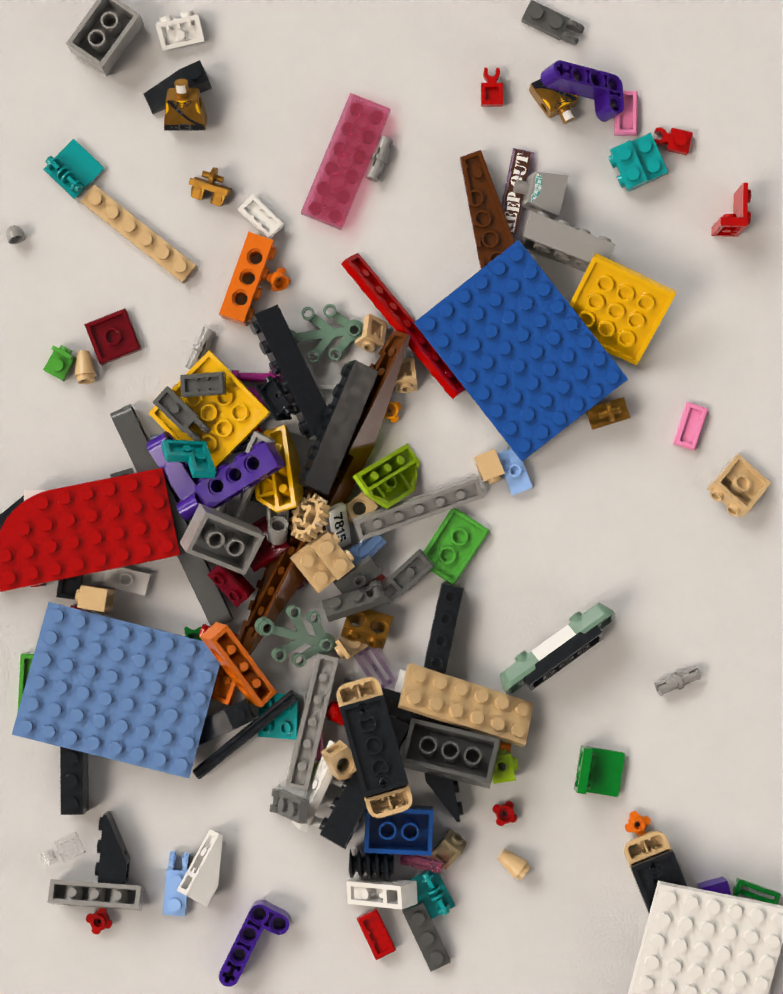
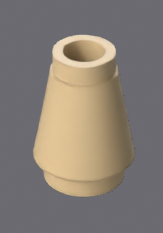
M78 351L74 377L79 384H91L95 382L97 375L90 351Z
M506 849L497 858L511 876L520 881L531 868L527 864V860Z

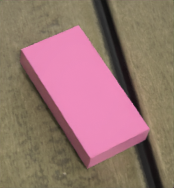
M623 91L624 110L614 117V136H636L637 91Z
M686 402L673 441L674 445L692 451L695 450L708 408Z

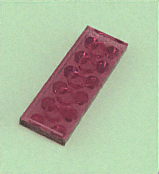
M350 93L303 205L301 215L342 230L370 163L371 156L375 151L390 115V108Z

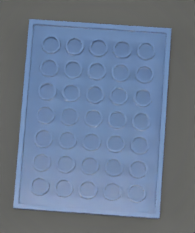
M48 602L12 735L190 778L220 663L201 640Z

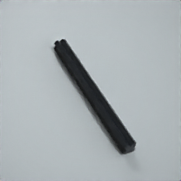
M290 690L195 767L193 774L196 778L201 779L293 705L299 699L297 694Z

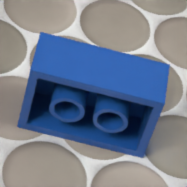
M411 805L404 812L384 818L372 817L368 810H366L364 853L432 856L433 806Z

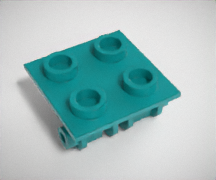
M73 138L56 157L49 156L46 159L47 166L43 170L75 199L105 168Z
M276 693L265 705L259 707L258 716L285 694ZM300 698L260 730L258 737L296 740L299 721L298 714H300V711H298V701Z
M435 866L409 879L410 881H417L418 902L423 900L431 919L440 914L442 916L450 912L449 909L456 906Z

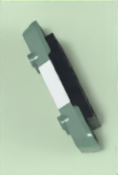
M597 603L583 614L579 611L569 618L571 622L531 652L527 654L526 651L518 654L514 658L516 662L500 674L504 692L511 695L525 684L531 691L595 646L603 640L601 630L615 619L614 611L601 603Z

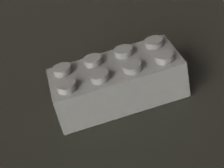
M537 211V213L532 212L521 239V244L525 249L583 272L586 271L595 253L610 259L616 245L611 243V239L605 236H593L587 229L573 228L570 226V223L560 219L555 221L550 219L548 214Z

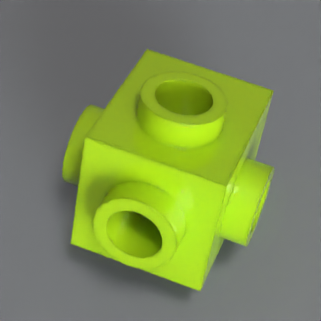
M501 749L498 752L492 778L493 784L516 781L515 771L519 770L517 757H512V752L507 753L506 749ZM500 762L505 763L506 768L501 769L499 768L498 764Z

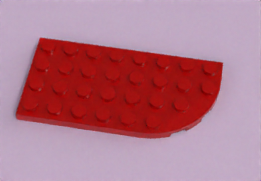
M163 468L44 491L18 505L7 517L0 530V592L180 556Z

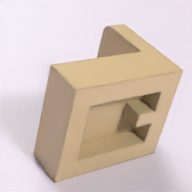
M371 314L365 316L362 336L355 340V345L368 352H374L383 346L387 322Z
M414 357L403 359L395 383L396 393H410L418 390Z
M341 637L335 641L337 646L334 649L341 659L345 657L349 660L368 647V645L358 641H349L345 637Z

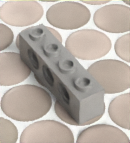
M51 879L47 903L142 911L144 887Z

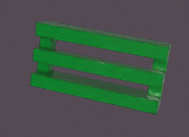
M739 878L736 879V886L733 888L734 892L732 895L738 897L740 893L777 905L781 897L779 892ZM743 885L774 896V900L741 889V886Z

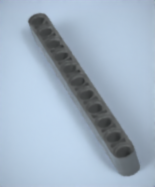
M129 404L110 413L137 473L158 469L159 466L147 449V442L149 440L132 405ZM165 477L180 556L177 557L211 626L215 622L227 624L233 621L234 618L220 588L207 576L211 571L207 561L186 553L180 544L189 523L179 514L177 510V503L179 502Z

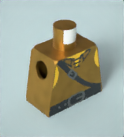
M186 79L175 80V88L167 90L164 131L206 130L207 113L200 90L198 88H188V81Z
M541 79L531 83L529 92L548 118L559 114L563 124H567L575 119L571 108L577 105V95L549 89L543 85Z

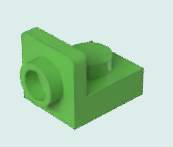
M53 345L51 348L53 353L43 370L65 381L76 358L71 355L73 351L65 346L60 345L57 348Z

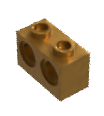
M371 609L346 617L341 636L349 641L367 644L371 648L383 649L393 616Z

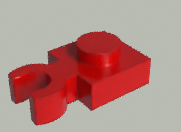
M484 68L483 78L487 83H481V107H503V83H497L500 76L499 68H496L494 76H489L488 68Z
M658 127L655 129L654 133L660 134L662 137L660 140L654 139L657 146L665 144L667 145L666 151L687 156L693 132L671 128L670 133H667L663 128Z

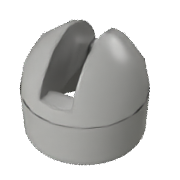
M16 225L10 226L6 230V238L9 244H18L25 239L23 230Z

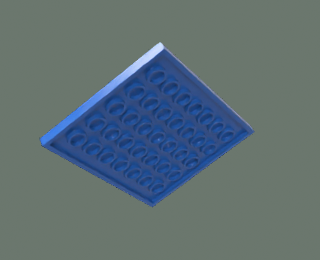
M519 240L414 322L522 462L628 380Z

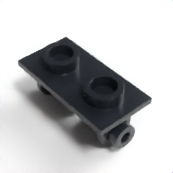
M268 376L264 379V384L254 386L275 421L292 419L293 405L285 394L278 396L282 389L276 378Z

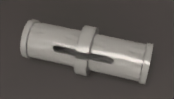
M380 136L375 153L371 156V165L366 175L368 180L379 182L384 165H387L388 162L387 157L393 144L392 139Z
M203 327L197 343L193 344L192 349L194 350L185 366L186 368L191 369L208 352L216 332Z
M693 666L680 673L674 672L671 677L655 682L654 685L659 696H662L675 689L681 690L684 688V685L700 680L701 675L697 667Z

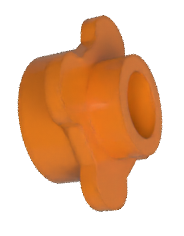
M280 267L277 271L266 276L267 282L271 284L272 291H282L290 284L291 280L286 276L285 268Z
M632 811L629 814L628 823L625 824V830L627 832H634L639 837L646 834V827L650 824L651 820L648 816L643 817L638 812Z

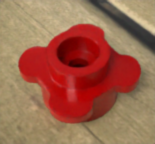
M506 801L505 804H495L492 810L496 814L497 825L503 826L504 824L517 821V815L514 814L513 802Z
M99 908L94 914L89 913L86 916V921L90 923L93 934L97 935L101 930L109 929L112 926V920H110L105 908Z

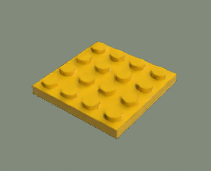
M595 253L569 304L608 353L637 366L677 291Z
M209 350L186 374L225 372L227 395L182 399L211 428V431L206 433L196 423L190 427L200 436L201 441L207 442L215 469H217L270 415V411ZM181 381L172 388L180 397ZM157 406L149 412L150 416L165 431L169 432L174 440L194 441L188 434L182 432Z

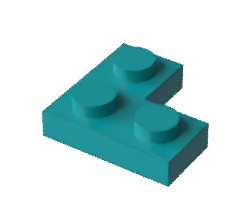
M163 440L161 448L166 462H188L192 478L215 477L216 469L206 441Z

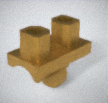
M213 167L211 172H202V177L208 180L198 177L190 178L189 185H192V198L203 200L206 190L213 193L210 203L223 206L226 197L231 195L232 188L215 183L216 181L224 182V177L218 175V168Z
M624 397L596 405L586 412L592 430L631 418Z

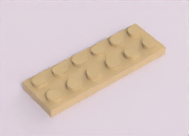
M409 663L406 668L398 708L523 747L527 742L533 703Z

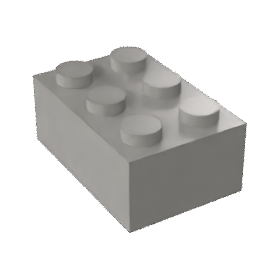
M97 0L66 44L74 55L105 76H108L144 23L140 14L119 0Z
M199 503L180 544L186 553L246 575L265 535L257 526Z

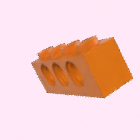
M248 231L219 312L221 318L244 326L250 321L255 313V309H252L255 300L259 301L262 294V289L260 288L262 280L266 281V276L269 274L270 268H267L270 260H274L277 248L275 247L274 240ZM254 255L262 256V261L258 264H253L251 259ZM248 275L255 277V281L250 285L244 283V278ZM239 296L248 297L244 305L236 303Z
M215 622L200 636L250 704L262 707L277 693L228 625Z

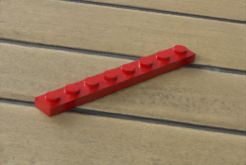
M356 253L345 259L341 265L396 331L411 336L408 346L430 371V374L444 388L445 392L452 399L464 392L466 389L417 328L412 317L360 254Z

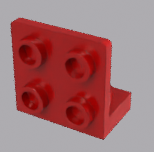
M742 183L734 193L733 214H724L723 217H720L711 227V236L738 237L747 225L750 224L751 212L748 211V203L751 201V190L748 189V183Z

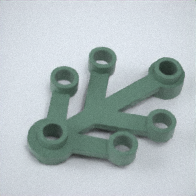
M327 304L323 309L324 315L327 318H333L342 326L341 328H333L317 316L312 307H305L302 310L303 319L311 321L321 330L298 333L291 329L290 331L296 343L322 339L314 350H310L307 353L308 362L316 364L335 337H343L337 347L331 348L328 353L332 361H339L342 353L351 341H355L362 336L363 323L356 319L349 321L337 312L333 304ZM328 308L334 309V313L332 315H328L326 313V310ZM305 311H312V316L305 317ZM354 326L359 329L356 334L350 332V329ZM333 351L339 352V356L337 358H333L331 356V353ZM312 353L318 356L315 361L309 359Z
M289 605L286 609V614L291 618L296 631L274 625V622L267 617H260L255 622V630L262 636L274 634L292 639V641L282 647H276L272 650L271 656L277 662L284 661L287 654L304 644L313 645L302 653H295L291 657L292 664L296 667H303L307 659L317 653L328 655L334 650L336 645L335 638L331 634L324 632L320 623L321 615L314 610L306 614V621L312 625L316 636L308 634L300 617L301 609L296 605ZM296 608V614L291 616V611ZM316 614V619L311 621V616ZM269 624L268 630L264 631L263 627ZM328 641V645L323 648V643ZM282 651V655L276 658L277 652ZM301 657V662L296 663V659Z

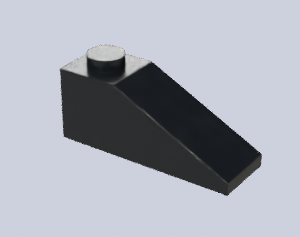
M200 60L177 70L144 93L152 114L165 109L167 90L175 88L174 82L177 79H186L188 81V88H198L200 93L212 89Z
M245 698L206 717L198 746L253 721L256 716L248 700Z

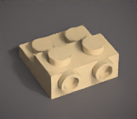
M737 454L724 470L716 476L707 489L710 491V496L713 500L721 501L727 506L726 510L730 515L741 518L750 511L771 482L740 454Z
M326 530L320 533L317 539H312L311 542L290 557L318 594L333 581H338L355 567L352 563L355 560L352 554L347 549L343 551L338 545L341 543L338 536L334 532L329 533Z

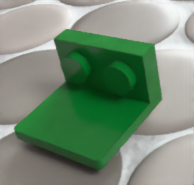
M581 745L574 790L580 794L589 792L618 797L625 753Z

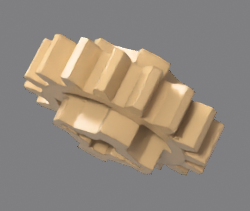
M309 493L307 498L302 497L301 503H299L296 510L291 511L293 517L288 520L292 523L288 527L292 531L291 535L302 542H311L312 538L317 539V533H323V525H328L326 522V518L330 517V514L327 513L330 509V506L327 505L328 501L315 493L314 495Z

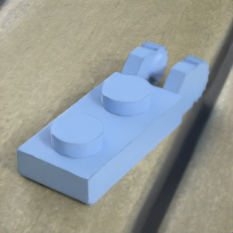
M170 851L162 915L185 917L188 896L178 892L177 889L189 868L190 853L184 852L182 869L175 868L176 852Z

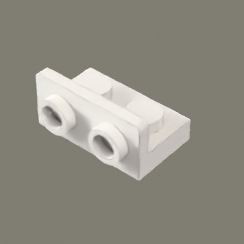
M193 10L181 12V17L173 18L172 15L159 18L160 22H156L162 51L205 41L199 13L194 14Z

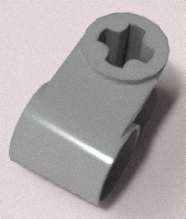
M267 507L266 522H268V540L270 543L282 545L287 541L289 510L276 513Z

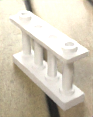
M329 740L327 747L331 746L336 742ZM323 756L309 783L308 791L303 796V798L309 800L307 823L303 824L292 821L299 830L305 832L308 831L311 825L319 827L323 821L322 818L315 816L319 805L331 806L334 799L325 796L328 786L332 783L342 787L344 780L339 781L330 773ZM344 758L341 759L338 762V764L343 763Z

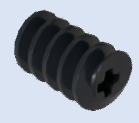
M350 849L348 868L350 878H353L355 873L358 872L359 878L362 879L366 872L368 879H371L373 874L376 873L377 880H380L382 874H385L386 880L389 881L394 873L395 854H391L390 858H388L387 854H382L379 857L378 853H374L372 857L370 853H364L361 856L360 849L356 850L355 855H352Z

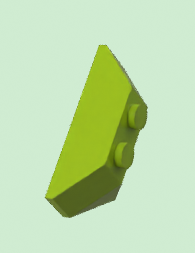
M407 443L356 473L353 479L367 498L388 509L415 491L420 460Z

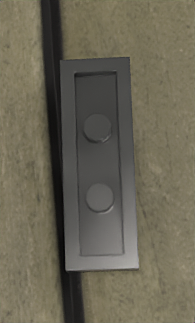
M423 900L419 901L416 905L402 909L430 971L432 972L451 963L450 957Z

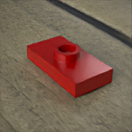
M377 908L357 917L360 928L376 960L396 951V947Z

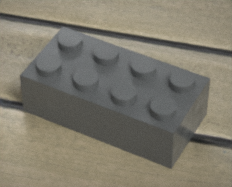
M411 718L401 758L404 768L490 789L500 748V739Z

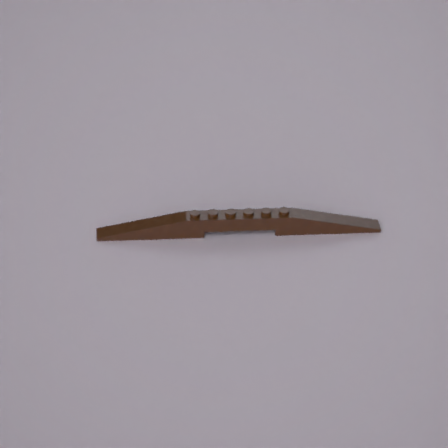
M394 330L378 353L381 355L375 364L371 363L369 366L379 372L329 494L321 495L303 487V497L307 498L309 493L312 495L315 493L328 501L327 505L330 507L340 502L346 503L356 483L353 476L363 470L375 446L408 347L410 335ZM296 508L289 509V519L293 517L291 511L296 510ZM289 528L287 541L291 547L279 558L264 566L266 569L262 580H258L256 588L259 589L255 600H251L248 610H250L248 620L243 621L237 638L250 656L264 637L255 630L256 620L260 617H267L274 622L305 579L290 557L309 542H302L291 535L292 531ZM269 624L263 627L264 631L268 630Z

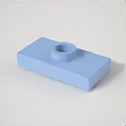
M512 448L497 454L505 472L504 477L511 495L533 488L523 462Z

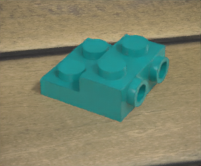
M651 133L610 149L611 155L608 156L612 168L617 167L620 175L616 177L621 188L626 187L627 192L668 174V170Z

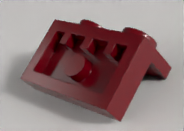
M217 565L207 574L236 607L240 606L256 590L242 574Z

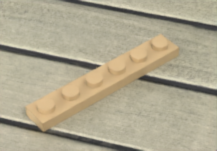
M93 185L80 201L181 283H184L197 266L97 186Z

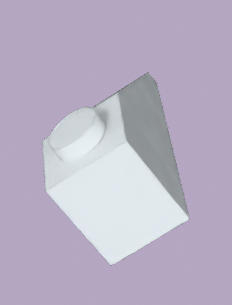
M209 830L177 889L178 892L206 907L213 900L218 887L223 835Z
M399 879L389 881L349 880L347 881L348 904L405 909L418 904L417 881Z

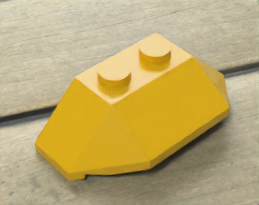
M282 425L264 431V435L276 440L275 446L286 466L257 483L255 487L256 500L276 513L298 507L304 495L303 486L298 484L300 480L298 474L301 470L299 455L287 426Z

